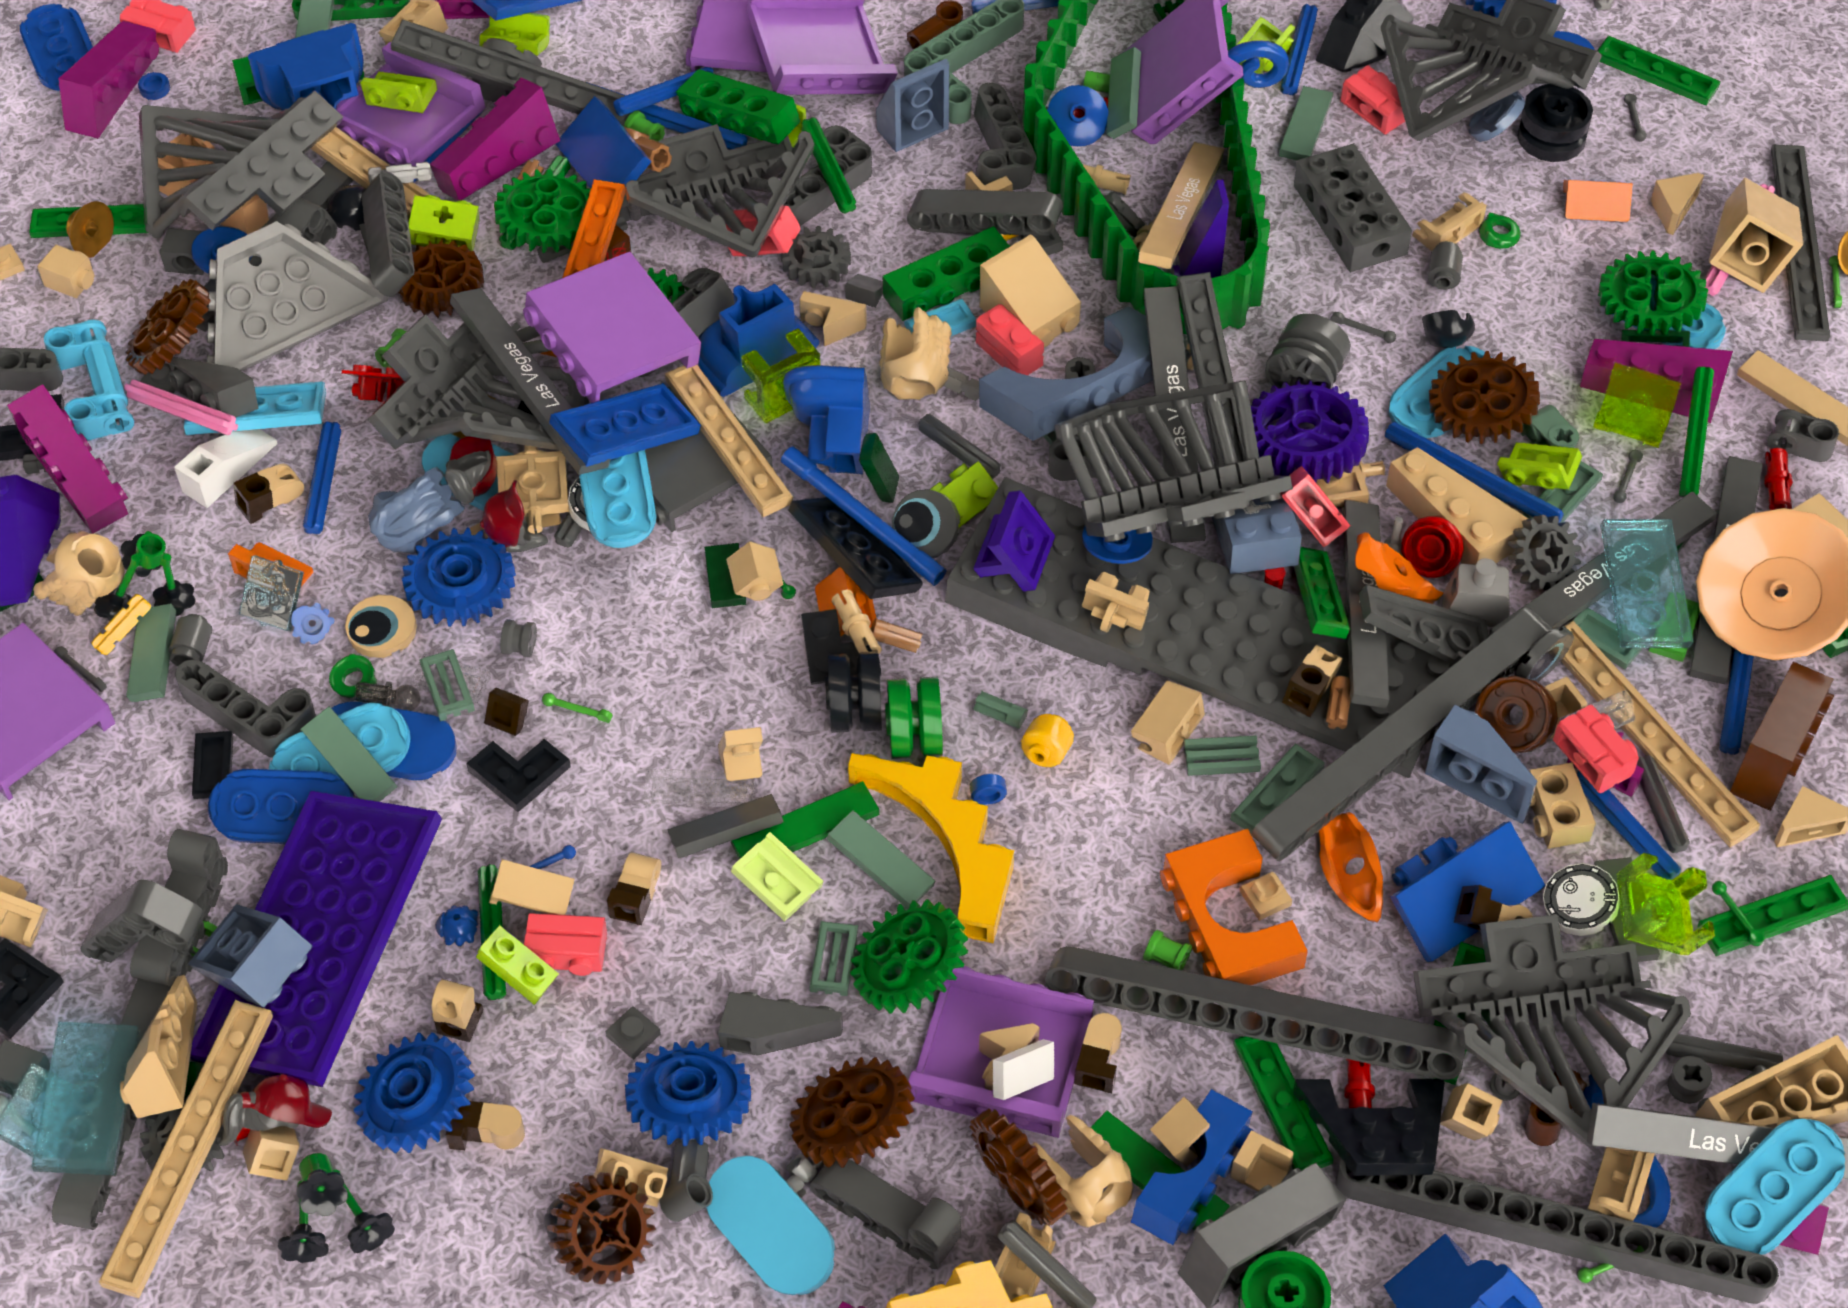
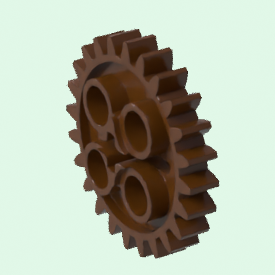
M189 279L188 282L183 280L179 286L174 285L171 293L166 291L163 299L156 300L151 309L147 310V317L139 321L141 325L139 329L132 333L135 337L128 342L130 347L125 352L128 355L125 359L128 364L140 374L146 375L148 372L153 374L156 368L162 369L165 361L170 363L173 355L180 354L185 345L190 343L189 337L198 332L196 329L197 325L205 320L202 316L208 312L209 308L206 306L211 302L208 298V290L196 280Z
M1489 351L1484 353L1483 358H1478L1477 354L1472 352L1471 360H1466L1460 355L1458 356V365L1447 362V371L1438 370V379H1432L1431 381L1432 389L1429 390L1430 413H1434V422H1442L1443 432L1452 429L1453 438L1465 434L1467 443L1473 437H1478L1480 444L1484 443L1486 437H1490L1494 443H1497L1498 435L1501 434L1509 440L1511 439V430L1522 433L1523 424L1531 425L1532 415L1538 414L1540 392L1539 382L1534 381V372H1526V363L1516 366V357L1514 356L1507 361L1503 360L1502 352L1495 358L1490 357Z
M860 1057L855 1066L852 1067L848 1061H844L842 1070L838 1072L834 1067H830L829 1077L824 1078L818 1075L816 1077L818 1082L816 1087L806 1086L804 1088L808 1096L796 1099L799 1109L791 1111V1115L795 1120L789 1124L793 1131L791 1136L806 1158L810 1157L814 1164L823 1161L825 1166L830 1168L837 1160L840 1167L844 1168L848 1160L853 1158L858 1165L863 1154L867 1153L871 1158H874L875 1148L878 1146L888 1149L889 1145L886 1140L889 1137L899 1138L901 1135L897 1127L909 1124L905 1115L914 1112L910 1102L915 1100L911 1092L912 1087L898 1066L892 1067L889 1060L880 1064L877 1057L870 1060L868 1064L865 1063L863 1057Z
M990 1108L984 1110L970 1121L971 1138L977 1143L975 1148L980 1152L982 1161L990 1171V1174L997 1177L999 1185L1006 1189L1011 1199L1020 1209L1026 1210L1032 1220L1036 1218L1040 1225L1048 1224L1049 1226H1052L1067 1214L1065 1212L1068 1210V1207L1065 1205L1067 1199L1060 1193L1063 1189L1056 1182V1175L1047 1165L1048 1162L1040 1158L1037 1147L1029 1144L1026 1134L1022 1133L1014 1122L1010 1124L1004 1114L1000 1116L995 1109L991 1111Z

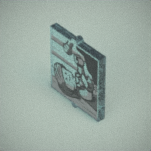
M256 555L251 556L239 615L259 621L261 626L271 625L285 631H291V618L297 606L304 572L283 565L281 560L273 562Z

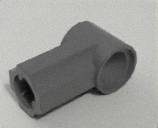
M690 1139L687 1146H683L681 1140L675 1143L670 1186L664 1189L663 1195L659 1199L663 1213L671 1221L680 1222L708 1207L712 1202L713 1192L706 1180L709 1152L708 1144L703 1142V1145H699L695 1139Z

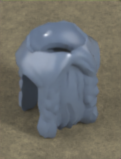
M438 467L426 471L423 476L416 478L407 488L399 492L383 491L373 496V507L368 515L370 532L377 537L382 546L393 552L414 554L416 552L415 546H421L424 537L430 535L436 528L449 524L454 517L464 511L465 507L461 505L459 500H451L453 493L448 483L444 485L440 483L444 473Z

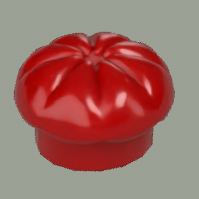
M1427 516L1416 520L1407 528L1402 538L1401 551L1403 557L1412 564L1420 576L1440 578L1451 573L1459 565L1463 556L1464 544L1462 536L1454 524L1442 517Z

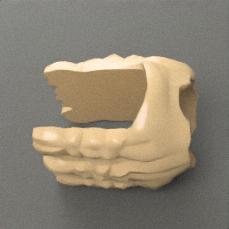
M919 307L914 310L912 333L905 326L902 328L900 324L896 325L895 319L887 318L883 325V347L880 351L881 358L879 361L881 381L884 389L895 395L898 400H920L924 396L936 394L948 380L949 372L947 366L950 362L948 356L950 354L949 346L952 335L951 327L946 321L942 322L936 315L928 316Z
M80 531L68 534L59 543L57 548L48 553L46 560L55 564V570L47 575L44 581L35 584L33 588L34 595L40 600L49 597V600L56 601V605L68 606L69 612L75 616L82 615L86 608H90L95 603L98 597L108 595L121 583L125 569L118 547L108 538L98 533L91 534Z
M1069 1115L1066 1117V1120L1071 1128L1068 1132L1072 1138L1070 1140L1072 1147L1093 1167L1092 1169L1088 1170L1083 1176L1074 1179L1038 1143L1034 1142L1031 1146L1037 1147L1040 1158L1048 1162L1047 1165L1056 1175V1182L1063 1189L1060 1193L1067 1199L1065 1205L1068 1207V1210L1065 1212L1070 1215L1073 1221L1089 1228L1105 1223L1109 1215L1128 1204L1132 1198L1133 1183L1130 1168L1122 1159L1121 1154L1111 1149L1110 1143L1103 1140L1102 1135L1088 1127L1081 1119Z

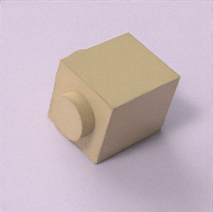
M55 245L37 266L45 287L77 298L84 289H89L95 277L88 256L80 251H72L59 245Z
M749 541L726 559L736 595L760 601L767 599L772 592L783 585L778 560L773 548Z
M1469 1083L1457 1086L1451 1092L1442 1113L1440 1124L1474 1141L1488 1137L1493 1133L1498 1124L1500 1115L1497 1113L1502 1100Z

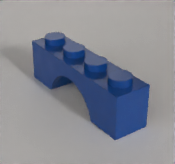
M1212 1089L1197 1109L1210 1124L1209 1129L1192 1144L1199 1154L1200 1163L1182 1173L1167 1174L1155 1172L1135 1203L1131 1223L1171 1245L1175 1244L1181 1233L1186 1235L1190 1233L1199 1215L1196 1213V1210L1200 1204L1204 1206L1209 1204L1217 1188V1185L1214 1184L1219 1176L1226 1178L1235 1159L1232 1155L1237 1148L1241 1149L1250 1131H1253V1129L1249 1128L1253 1111Z

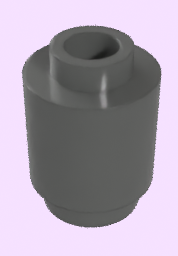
M1445 241L1437 244L1432 250L1428 272V281L1432 286L1447 290L1455 288L1460 283L1463 254L1457 244Z
M189 614L178 619L169 646L170 661L176 666L191 659L203 661L213 631L212 626L203 616Z

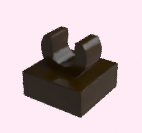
M499 688L493 689L489 692L484 724L514 736L518 735L523 728L529 700Z

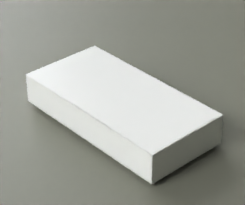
M1042 1039L993 1059L994 1098L1006 1100L1054 1079V1042Z

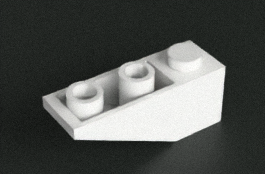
M260 429L233 431L230 435H223L198 445L174 467L182 492L208 508L233 485V482L238 481L278 444L277 440Z

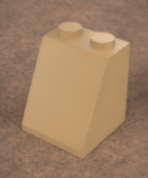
M1744 177L1725 202L1709 257V263L1764 293L1803 246L1799 207Z
M1028 235L980 265V308L987 312L998 304H1002L1032 331L1033 335H1036L1044 342V348L1064 331L1071 332L1080 322L1081 301L1033 235Z

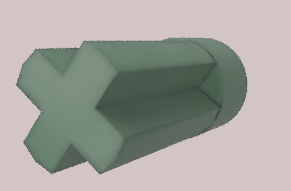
M983 691L977 696L976 704L973 708L976 712L1017 729L1021 728L1028 714V709Z

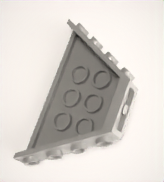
M276 221L218 248L216 260L210 259L209 279L215 280V291H209L208 298L211 302L208 304V311L215 312L214 323H208L207 343H214L213 355H207V363L235 367L240 371H244L387 302L389 297L381 294L374 287L371 277L368 278L358 272L359 269L355 264L346 259H337L330 254V250L323 244L316 241L311 243L303 238L302 233L290 224L282 225ZM251 256H258L262 263L259 266H252L249 263V258Z

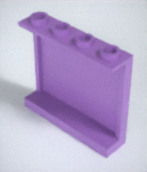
M702 0L703 6H698L696 21L698 26L693 27L691 33V44L693 46L692 48H687L686 66L691 67V72L698 70L699 66L767 73L746 11L749 0Z
M749 0L746 11L773 91L784 95L886 93L891 82L895 81L898 72L895 64L883 63L863 7L865 0Z
M1186 0L1125 50L1127 51L1135 47L1141 51L1137 127L1131 130L1133 134L1149 144H1157L1244 75L1242 66L1228 57L1221 8L1230 0Z
M389 42L382 48L386 64L369 78L374 79L378 71L435 79L437 91L424 113L367 105L362 87L359 85L357 87L358 96L342 100L338 103L336 110L343 116V119L336 127L373 154L387 161L390 165L411 163L412 166H416V163L424 162L486 107L480 84L453 71L392 51L391 42Z
M631 252L526 292L523 315L527 324L530 327L534 326L540 334L546 349L552 350L558 358L562 370L571 375L576 382L580 394L584 397L586 396L591 403L600 401V393L676 360H680L686 369L698 364L701 341Z
M21 623L0 638V792L10 801L13 796L9 786L93 725L96 724L103 731H106L115 724L109 705L24 623Z
M967 966L954 968L952 972L957 979L946 980L943 983L947 991L945 993L940 991L916 1070L911 1071L909 1083L912 1087L911 1092L915 1097V1100L912 1102L972 1117H977L988 1108L991 1111L995 1109L1000 1116L1004 1114L1010 1124L1014 1122L1017 1128L1059 1138L1074 1086L1076 1065L1088 1024L1093 1017L1094 1000L1087 999L1079 993L1070 992L1066 994L1049 990L1046 986L1037 983L1028 985L1012 981L1009 977L1000 974L991 976L975 972ZM1031 1023L1036 1024L1040 1027L1039 1041L1045 1039L1054 1042V1079L1006 1100L994 1098L993 1090L985 1089V1080L982 1078L987 1065L992 1059L979 1051V1035L983 1032Z

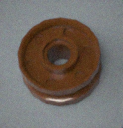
M1517 676L1499 678L1487 685L1478 697L1475 713L1490 723L1514 753L1532 752L1545 745L1553 735L1558 720L1557 705L1550 691L1538 681ZM1519 705L1523 711V717L1515 725L1510 720V711L1513 707Z

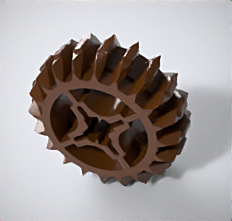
M441 239L439 244H432L428 241L425 247L416 245L415 252H412L415 269L414 275L398 293L405 306L410 305L414 313L421 310L423 315L427 316L431 311H434L436 317L439 318L441 312L447 311L451 317L454 309L450 304L451 294L483 288V267L475 251H470L466 244L458 246L455 240L446 244L443 239Z
M600 1172L597 1178L589 1174L583 1176L582 1185L579 1182L570 1183L571 1196L564 1193L557 1195L563 1206L561 1209L552 1208L550 1210L551 1214L558 1217L557 1224L552 1223L547 1228L548 1231L557 1233V1237L548 1244L551 1248L560 1249L554 1259L561 1264L567 1263L565 1271L568 1274L576 1275L578 1273L579 1280L589 1282L593 1279L596 1284L606 1283L607 1278L610 1281L617 1282L621 1281V1271L629 1275L635 1273L632 1261L639 1263L646 1261L640 1251L642 1247L651 1248L653 1246L650 1240H646V1234L654 1232L656 1228L654 1225L647 1224L646 1220L655 1212L651 1208H643L649 1198L646 1194H637L639 1186L636 1183L630 1182L625 1187L624 1176L615 1175L614 1183H612L609 1173ZM601 1196H612L609 1203L603 1204L597 1211L587 1208L593 1200ZM624 1219H626V1230H625V1233H624V1231H623V1221H624ZM595 1220L602 1221L601 1226L604 1229V1232L610 1237L602 1235L603 1231L599 1227L600 1224H598ZM578 1222L581 1227V1234L579 1238H577ZM608 1245L616 1248L614 1253L602 1260H591L596 1252L601 1253Z

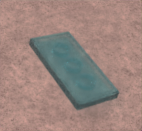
M1603 519L1600 527L1620 647L1690 648L1694 641L1672 519Z
M58 1022L32 1160L34 1172L115 1175L127 1104L123 1102L121 1097L120 1083L125 1079L127 1063L137 1047L139 1037L138 1026Z

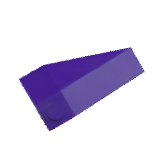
M1223 179L1216 180L1177 254L1176 265L1171 267L1172 275L1179 277L1210 272L1211 278L1221 276L1229 200Z
M18 475L0 477V607L28 602L38 572L40 573V562L43 555L48 554L53 531L58 530L61 523L60 494Z

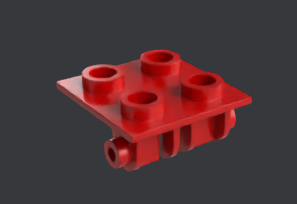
M353 365V371L342 370L343 374L359 377L358 383H353L352 396L358 397L359 400H378V402H383L386 383H388V399L405 382L393 368L386 367V374L382 373L381 368H373V366Z

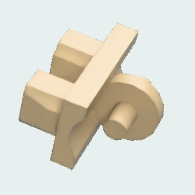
M1102 572L1095 581L1089 579L1085 588L1086 593L1082 607L1092 611V616L1102 619L1100 630L1108 632L1112 624L1122 628L1128 625L1140 631L1142 630L1149 607L1148 597L1150 591L1147 588L1135 585L1126 594L1116 590L1119 580L1116 576L1106 572Z
M600 1148L598 1163L593 1176L597 1178L600 1172L609 1173L612 1183H614L615 1175L624 1176L625 1187L630 1182L636 1183L639 1186L637 1194H646L649 1198L645 1204L657 1207L667 1182L668 1168Z

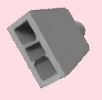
M1487 558L1480 559L1476 565H1458L1444 590L1442 607L1484 619L1488 627L1496 626L1510 616L1509 570L1505 567H1497L1493 560Z

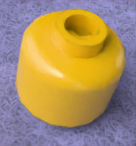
M1041 714L1033 719L1021 739V748L1024 755L1034 764L1042 767H1055L1062 762L1074 742V733L1064 718L1054 714Z

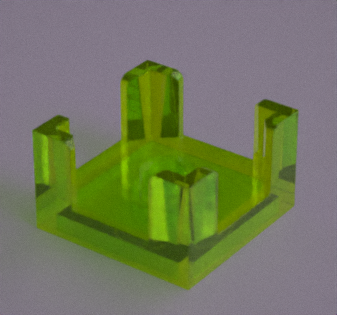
M799 328L785 335L786 340L797 353L772 366H769L756 350L741 356L742 367L754 381L757 391L751 392L749 389L744 390V398L765 424L792 411V406L786 399L783 387L785 374L798 367L820 365V353Z
M1615 362L1609 378L1611 380L1601 409L1597 413L1593 428L1624 435L1642 441L1643 444L1659 448L1683 382Z
M1643 853L1616 873L1624 939L1679 955H1690L1715 937L1712 921L1705 922L1693 931L1689 900L1707 888L1706 872L1689 867L1672 880L1645 873L1652 865L1658 862V857Z

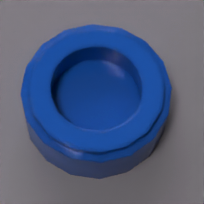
M152 72L142 76L138 82V88L143 98L157 100L169 93L170 84L164 74Z
M984 774L976 777L970 783L971 799L981 805L1000 802L1007 795L1005 779L997 774Z

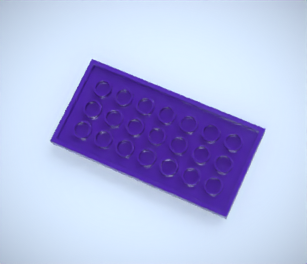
M310 791L255 910L280 917L308 941L312 948L306 954L307 959L303 966L296 972L291 973L282 984L283 989L280 995L271 1003H267L265 1007H261L271 1010L273 1018L247 1072L270 1077L286 1074L287 1076L302 1079L308 1085L323 1087L440 826L442 817L437 811ZM219 984L192 1040L190 1058L193 1061L205 1063L235 1000L254 1006L258 1005L246 1001Z

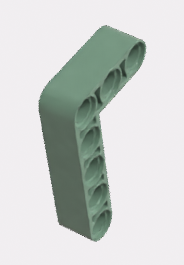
M996 0L905 56L904 77L944 59L948 60L950 123L963 124L967 122L971 117L972 107L971 90L952 73L1018 34L1023 29V0Z

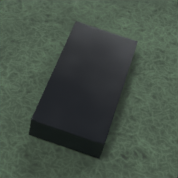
M232 731L195 733L192 796L194 799L209 798L217 783H221L223 779L227 778L228 774L232 773L234 738Z

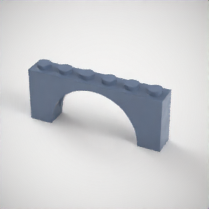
M1127 306L1104 318V346L1111 350L1117 356V359L1103 370L1078 378L1043 379L1020 374L1004 366L979 378V407L1034 441L1054 431V425L1105 405L1153 381L1146 316Z

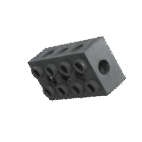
M1354 143L1297 160L1294 187L1349 272L1408 255L1412 229Z

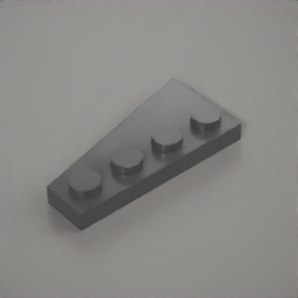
M1366 585L1359 592L1364 621L1452 665L1489 637L1486 620L1370 585Z

